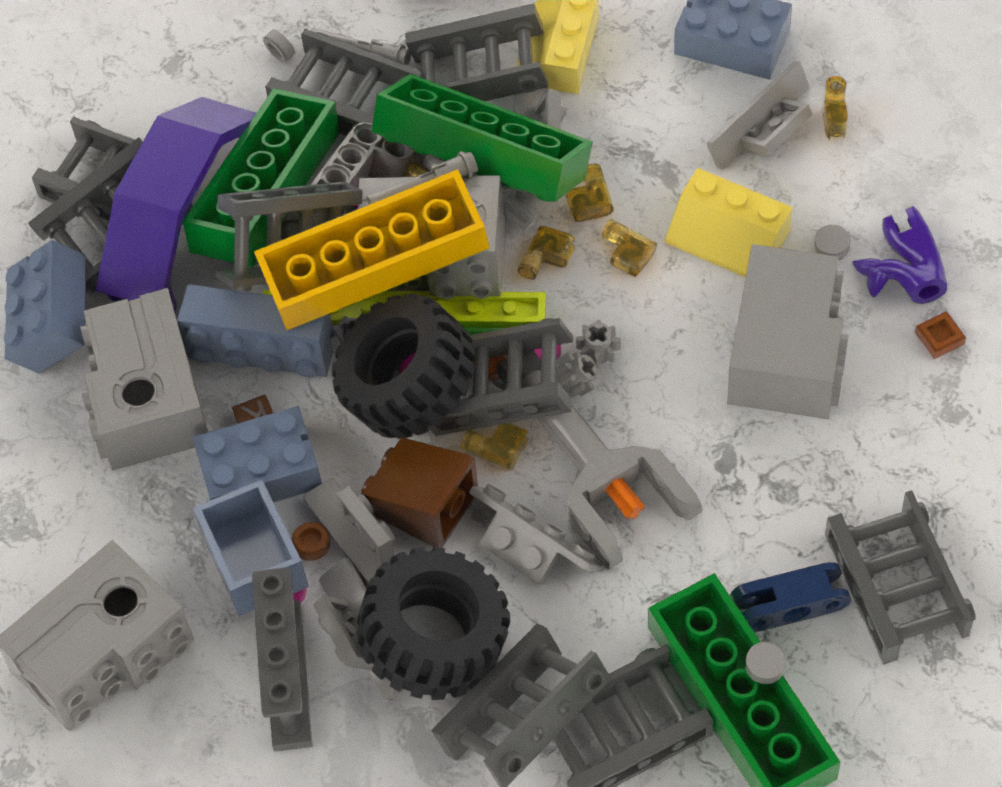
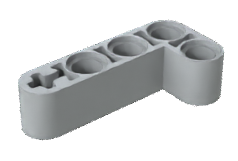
M359 123L353 127L311 185L345 181L358 188L359 178H366L369 173L380 178L407 177L413 148L401 143L388 142L383 136L371 132L372 123ZM319 208L317 213L313 214V227L330 221V210L327 208Z

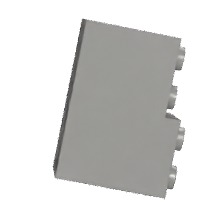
M467 176L462 177L485 226L490 248L393 288H429L430 295L438 296L442 299H451L455 296H474L479 299L501 296L506 219L500 176H473L470 179ZM414 177L359 178L358 188L362 190V204H358V209L369 205L367 196Z
M752 244L729 366L727 404L829 419L830 407L838 406L849 337L847 334H842L843 319H837L844 275L843 271H837L839 256Z
M168 288L140 295V298L128 301V299L83 311L87 325L80 326L85 346L88 347V360L92 372L84 374L87 388L82 389L81 394L86 411L89 412L90 420H88L93 440L96 441L100 458H108L113 471L195 448L192 437L208 433V429Z
M111 540L0 634V653L10 672L69 731L76 724L80 725L88 720L93 710L101 702L114 697L121 690L125 681L128 680L136 689H139L144 683H150L155 680L169 661L182 656L189 649L194 637L182 606L119 545Z

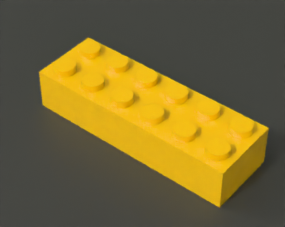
M457 169L256 250L254 253L286 331L480 253L490 247L485 226Z

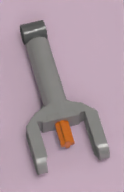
M534 350L523 351L521 388L536 386L541 383V360ZM508 357L496 364L497 372H499L498 375L506 386ZM573 405L572 412L537 418L577 468L568 505V522L589 549L596 554V558L605 568L611 569L623 561V556L617 545V537L594 510L593 506L610 498L627 520L637 518L639 512L643 511L645 506L628 485L638 480L639 474L642 473L677 516L690 520L702 513V505L698 496L661 450L638 446L608 449Z

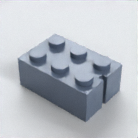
M687 0L686 7L684 6L675 27L674 54L770 80L790 31L792 4L779 0Z
M51 240L32 252L30 257L26 256L7 269L5 278L7 283L4 334L5 360L39 374L85 345L80 326L85 325L83 311H85L86 255Z
M299 406L192 437L210 500L261 479L273 503L307 493L322 484L318 465Z
M262 479L193 507L202 537L238 616L254 610L252 573L254 571L288 567L292 573L293 594L309 587L299 554Z

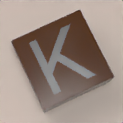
M266 394L232 406L237 423L273 413Z

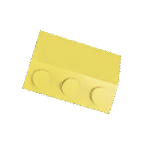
M538 0L535 2V6L543 23L544 34L531 37L533 63L540 61L548 80L549 87L547 89L579 94L599 20V0Z
M697 168L681 193L665 238V243L746 277L752 244L781 248L791 230L793 207Z

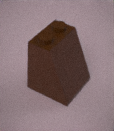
M401 437L394 448L390 447L385 452L381 461V467L374 476L370 475L362 486L361 494L370 502L374 510L373 516L432 547L442 548L476 499V497L469 493L472 486H478L475 458L468 454Z

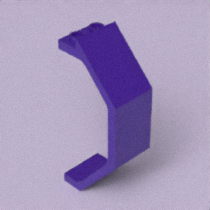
M200 97L156 117L115 191L96 291L107 294L111 301L118 302L128 299V301L140 298V295L168 288L174 310L176 311L177 304L170 281L184 215L220 148L224 144L240 138L256 115V112Z

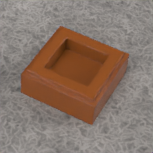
M947 311L917 325L915 329L916 335L934 359L964 345L966 342V336Z

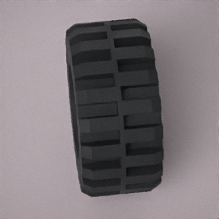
M403 294V297L395 295L388 297L385 303L377 302L370 307L371 311L367 314L362 313L355 320L357 323L354 327L347 329L343 335L345 340L342 346L338 345L335 353L337 362H334L332 365V377H334L332 381L338 401L345 409L374 433H378L386 438L397 437L400 439L401 437L410 438L412 433L421 435L428 432V427L432 425L438 426L445 421L444 416L449 411H455L459 406L458 400L462 395L465 396L469 389V378H473L475 365L472 362L475 361V348L472 345V338L469 332L432 298L425 295L419 296L418 294ZM415 353L407 368L396 378L392 379L400 364Z
M421 547L411 549L409 555H406L405 552H400L392 556L390 563L385 562L376 570L375 576L369 581L357 618L358 629L356 636L357 643L363 646L361 654L367 664H374L372 672L379 679L387 678L391 681L390 687L399 692L401 689L411 692L410 696L422 699L423 695H431V700H445L446 695L449 693L453 698L465 695L468 688L472 689L496 665L509 633L510 612L506 609L508 600L503 590L497 591L499 582L492 574L487 576L484 573L485 567L476 560L472 563L465 559V554L455 551V554L445 552V548L433 547L432 551H425V548ZM417 605L440 608L459 622L465 636L453 641H435L425 638L408 626L402 617L401 611Z

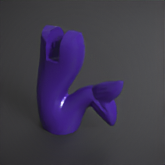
M912 206L905 209L908 216L907 221L912 229L899 233V227L894 222L892 214L882 219V230L888 245L909 264L895 259L879 260L867 258L852 261L855 269L862 275L867 276L868 292L874 298L884 288L889 279L898 281L911 300L920 304L932 302L943 296L947 291L946 275L936 242L921 213Z

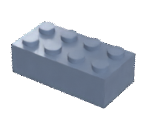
M187 285L177 322L188 358L201 363H209L211 361L228 363L237 368L250 366L263 368L268 372L274 373L286 371L298 373L304 377H327L333 354L330 339L334 337L331 314L286 331L272 295Z

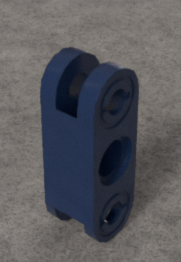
M835 562L822 563L741 584L730 593V597L738 609H747L742 612V615L754 633L831 614L844 609L852 601L848 590L839 588L832 590L831 583L835 582L842 575L839 564Z

